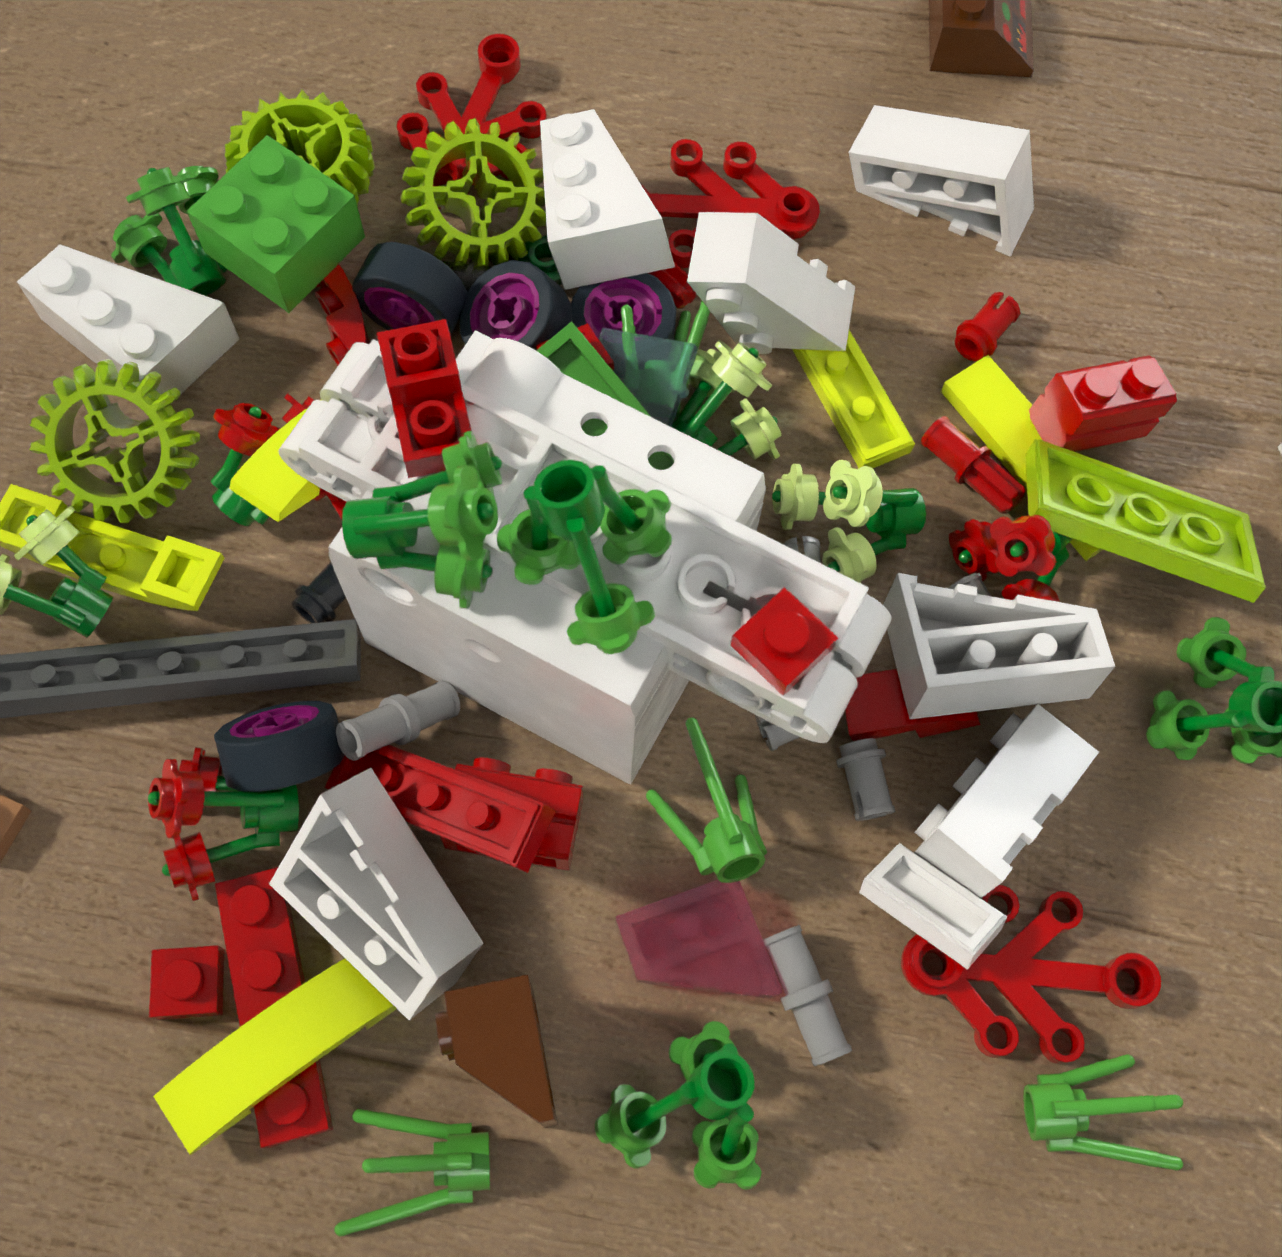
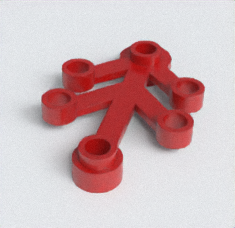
M492 34L485 37L479 43L478 60L482 74L462 117L449 96L448 83L443 75L436 72L425 73L416 82L419 103L424 108L433 111L443 131L447 123L454 121L462 133L465 134L468 121L476 118L480 125V131L483 134L487 133L491 123L498 122L501 130L498 138L502 140L517 132L524 138L535 139L541 136L540 121L547 120L546 110L543 105L535 101H526L521 103L515 111L486 121L501 85L511 82L518 74L521 66L519 45L514 38L506 34ZM430 89L440 90L436 93H427ZM414 112L401 116L397 122L400 144L412 151L416 147L427 149L425 140L430 133L427 119L423 115ZM526 118L538 119L535 122L524 121ZM412 129L421 130L419 133L416 134L406 133ZM518 143L516 149L520 153L527 150L524 145ZM465 158L454 160L443 166L434 175L433 186L446 185L447 181L462 179V172L466 166ZM487 162L493 176L501 175L509 179L498 167Z
M691 139L679 140L672 146L670 167L676 175L687 177L707 196L649 193L642 185L661 217L698 218L699 212L758 213L793 240L799 239L811 231L817 224L820 213L819 203L812 193L801 187H782L756 164L757 154L754 147L742 141L728 145L724 153L723 169L730 178L743 180L760 198L742 197L702 161L703 149L699 143ZM691 156L694 159L691 161H683L679 157ZM742 158L747 162L740 164L734 162L733 159ZM787 208H793V209H796V210H798V211H791V210H789V209H787ZM696 228L692 231L687 229L677 230L668 239L673 261L680 268H690L692 251L683 253L675 248L686 245L693 250Z
M998 885L981 899L987 903L991 895L1004 899L1007 904L1005 925L1017 916L1020 907L1019 899L1012 889L1004 885ZM1058 891L1045 898L1040 905L1039 915L995 955L980 954L968 970L918 934L907 942L901 956L902 972L909 985L919 993L927 996L944 995L975 1030L974 1040L978 1049L984 1055L992 1058L1008 1055L1016 1049L1019 1042L1018 1029L1009 1018L1001 1015L996 1016L967 980L993 983L1040 1036L1039 1046L1042 1054L1046 1059L1055 1064H1065L1077 1060L1084 1051L1085 1040L1079 1028L1072 1023L1064 1022L1033 987L1104 993L1110 1002L1124 1009H1134L1151 1003L1158 996L1161 989V977L1156 965L1149 958L1138 953L1120 955L1110 960L1106 966L1031 959L1057 934L1067 932L1081 922L1083 906L1074 894L1067 891ZM1054 901L1062 902L1069 908L1070 920L1068 923L1059 922L1053 916L1052 904ZM925 953H934L941 958L943 971L940 975L934 976L925 971L922 965ZM1120 971L1128 973L1134 980L1135 989L1131 995L1122 992L1117 985V975ZM991 1024L1000 1026L1006 1033L1007 1040L1002 1049L994 1048L987 1040L986 1031ZM1056 1031L1066 1033L1071 1040V1050L1066 1056L1059 1054L1053 1047L1052 1037Z

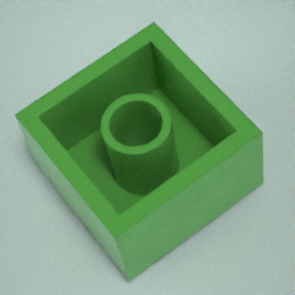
M268 135L186 211L204 252L288 313L365 238L355 195Z

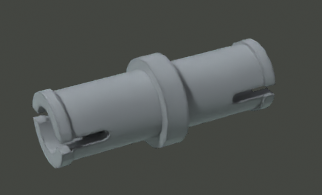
M444 680L408 696L402 694L391 695L380 702L379 708L356 718L340 722L336 728L338 745L344 755L353 761L392 743L405 745L419 737L421 730L433 726L440 721L456 717L460 711V700L454 687Z
M798 925L762 940L769 952L786 995L780 998L784 1010H792L811 1054L813 1066H818L851 1052L852 1048L847 1043L828 996V993L833 992L829 979L822 981L801 933V926Z

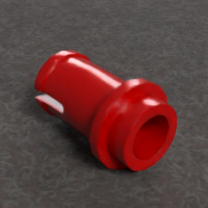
M993 293L988 298L986 304L971 320H965L958 326L954 343L957 351L964 358L971 361H979L986 355L992 356L997 349V340L1020 316V307L1013 297L1009 295L997 309L996 306L1004 298V293Z

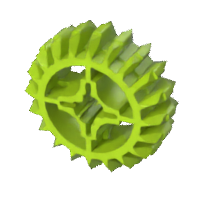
M301 89L296 98L288 99L280 91L277 102L268 104L259 98L258 112L242 111V125L230 127L231 142L224 145L227 161L226 173L268 135L355 195L357 207L358 195L369 193V177L374 176V161L371 154L373 149L370 136L366 134V130H364L363 123L358 118L357 113L349 114V110L345 107L343 101L331 104L324 92L311 100L303 89Z
M476 118L468 121L465 134L462 133L454 121L447 123L444 130L445 139L434 131L430 132L425 140L427 149L416 147L412 152L411 159L417 167H406L402 179L412 187L402 191L401 202L407 206L417 207L407 213L405 218L407 225L419 226L424 224L425 228L421 230L416 239L420 246L427 245L434 239L438 246L433 256L441 261L447 251L455 254L453 268L456 271H461L464 268L468 258L473 259V266L477 274H483L486 271L489 262L488 257H490L494 266L508 262V254L518 260V257L523 258L528 253L525 243L527 241L534 243L542 237L536 226L546 225V210L540 207L545 205L544 188L537 187L544 181L543 168L530 169L529 167L537 155L535 149H527L520 153L516 149L520 141L518 132L512 133L507 141L498 138L501 131L498 122L491 123L486 134L481 133L480 125ZM465 158L466 166L462 172V179L447 181L445 186H433L434 175L443 166L454 160ZM487 162L498 167L510 181L499 180L493 176ZM473 180L474 189H477L479 198L486 199L480 212L479 206L476 205L475 197L467 195ZM438 207L441 208V212L453 213L460 217L465 224L466 234L449 224L440 213ZM508 207H518L515 225L500 235L488 237L487 228L491 224V214L504 213Z
M110 359L98 362L96 373L87 364H83L73 369L74 380L67 376L56 378L53 381V386L57 395L45 394L37 402L48 415H39L32 418L29 425L36 431L45 434V438L32 442L29 449L37 454H47L49 460L37 468V474L48 476L54 472L60 480L59 483L53 486L51 495L59 497L70 490L75 494L71 506L76 512L82 511L90 503H93L95 521H104L114 510L120 523H128L134 518L135 511L143 518L148 519L157 513V503L165 507L171 506L177 500L174 489L185 490L192 481L182 469L194 468L199 463V457L196 454L183 449V447L194 445L200 441L199 432L193 430L183 431L181 424L193 418L194 413L190 408H184L176 413L171 406V403L181 395L180 390L173 387L160 394L156 391L161 383V375L153 371L139 382L137 363H125L118 374L116 366ZM107 395L121 397L134 403L149 418L139 421L130 419L124 415L117 402H110ZM84 403L89 413L84 416L88 427V437L83 445L75 448L73 424L78 410ZM134 433L139 434V436L127 442L124 448L115 447L111 449L109 446L99 451L94 449L106 442V437L108 436L117 437L121 435L126 437ZM159 436L161 445L160 462L155 475L148 482L142 470L147 466L143 457V447L148 440ZM91 464L102 466L108 470L115 483L122 482L123 486L113 485L99 479L85 466Z

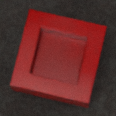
M784 587L732 635L730 646L784 696L835 647L839 637Z
M216 945L152 950L149 1017L155 1020L223 1015L224 949Z

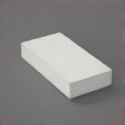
M901 843L864 878L859 892L967 970L1002 930L1007 919L1006 915Z

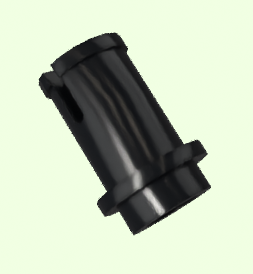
M331 562L308 586L299 585L295 590L297 597L292 601V606L310 624L333 621L336 618L334 610L346 599Z

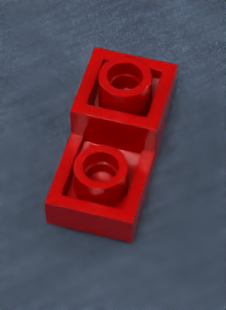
M340 264L319 283L321 289L315 292L318 303L327 315L325 320L332 338L331 341L326 343V347L337 366L354 343L370 344L359 302Z
M443 319L377 332L408 478L445 471L442 450L459 444V437L464 436L465 432L472 431L447 320Z
M897 669L863 674L861 677H855L858 686L845 709L848 732L853 742L869 738L877 739L914 730L920 738L981 725L978 711L909 719Z

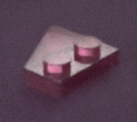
M715 880L615 916V923L637 983L768 999L783 993L740 881L722 883Z

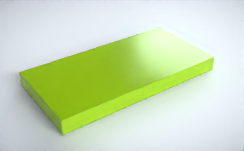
M1034 439L1025 454L1028 516L1040 515L1049 522L1053 532L1252 603L1256 601L1266 588L1248 514L1040 439Z

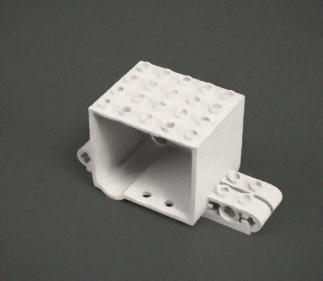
M475 330L456 358L471 430L477 443L480 445L489 442L495 456L502 460L500 468L502 484L493 487L498 508V522L495 530L491 534L486 535L483 541V548L490 550V566L493 569V573L488 578L483 593L473 592L470 607L468 609L460 608L459 599L450 595L436 593L435 572L406 567L380 569L376 557L354 559L346 548L341 528L329 546V558L365 643L438 682L444 680L450 683L456 692L630 785L689 680L794 735L816 743H827L858 686L855 677H861L864 674L891 622V615L886 607L875 598L866 594L869 587L757 532L766 491L763 472L563 374L549 359L525 344L506 338L492 339ZM374 339L370 344L362 342L353 344L321 389L320 397L322 400H314L278 450L281 459L293 471L314 485L345 501L372 498L374 488L399 486L436 474L432 473L408 478L379 342ZM596 418L604 421L608 428L600 436H589L581 428L583 423L589 419ZM663 451L673 457L674 464L668 469L658 470L649 464L648 458L655 452ZM578 460L587 464L590 468L602 465L606 468L611 485L618 493L628 489H637L647 494L649 491L657 489L663 491L671 501V508L666 513V530L672 536V543L669 549L661 556L652 557L648 553L629 557L625 563L616 565L609 562L603 555L602 547L608 538L603 534L601 528L599 527L596 533L590 537L606 584L616 583L627 586L631 589L636 602L648 601L653 605L655 611L654 620L647 625L641 626L637 630V637L630 647L617 654H605L595 645L589 643L574 645L568 638L567 629L569 625L578 621L575 614V605L579 598L590 590L581 563L575 569L560 568L545 575L540 583L527 585L516 579L513 559L509 553L501 551L497 545L499 530L507 524H512L513 520L520 513L529 509L523 495L525 489L534 485L536 477L543 469L558 461ZM431 493L404 502L411 503L415 511L428 509ZM430 527L418 528L416 544L413 547L405 548L406 551L438 555L440 543L434 537ZM785 587L839 638L835 647L782 696L730 646L732 635Z

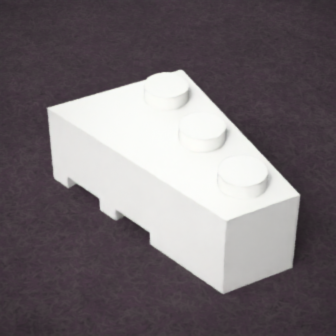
M874 105L849 150L857 192L916 217L921 209L950 221L951 224L948 230L963 237L967 229L998 241L995 250L1010 257L1034 210L1030 130Z
M595 110L563 114L556 118L540 121L547 240L565 290L675 267L662 217Z
M699 212L687 282L736 345L741 342L748 348H756L759 354L771 353L772 348L846 351L855 286L847 280L839 281V283L832 282L826 277L828 266L819 259L811 260L809 265L797 256L799 244L758 213Z
M58 245L17 281L40 319L94 363L97 364L102 360L110 359L116 366L118 374L125 363H137L139 382L147 374L156 371L161 375V383L156 390L160 394L173 387L180 390L182 394L239 340L224 302L63 245Z
M897 573L883 604L891 615V622L887 631L909 719L1088 699L1115 668L1098 611L1094 608L1017 595L1014 600L977 594V587L957 584L953 590L917 583L918 576Z
M1039 704L1023 720L1012 713L990 740L998 748L994 756L986 765L978 758H975L953 785L962 795L949 811L938 803L914 832L924 840L914 853L980 898L1006 879L1013 869L1010 863L1026 844L1030 845L1043 829L1041 824L1056 805L1059 806L1099 753L1098 750Z
M372 768L320 794L269 883L408 1020H411L455 985L483 945V941Z

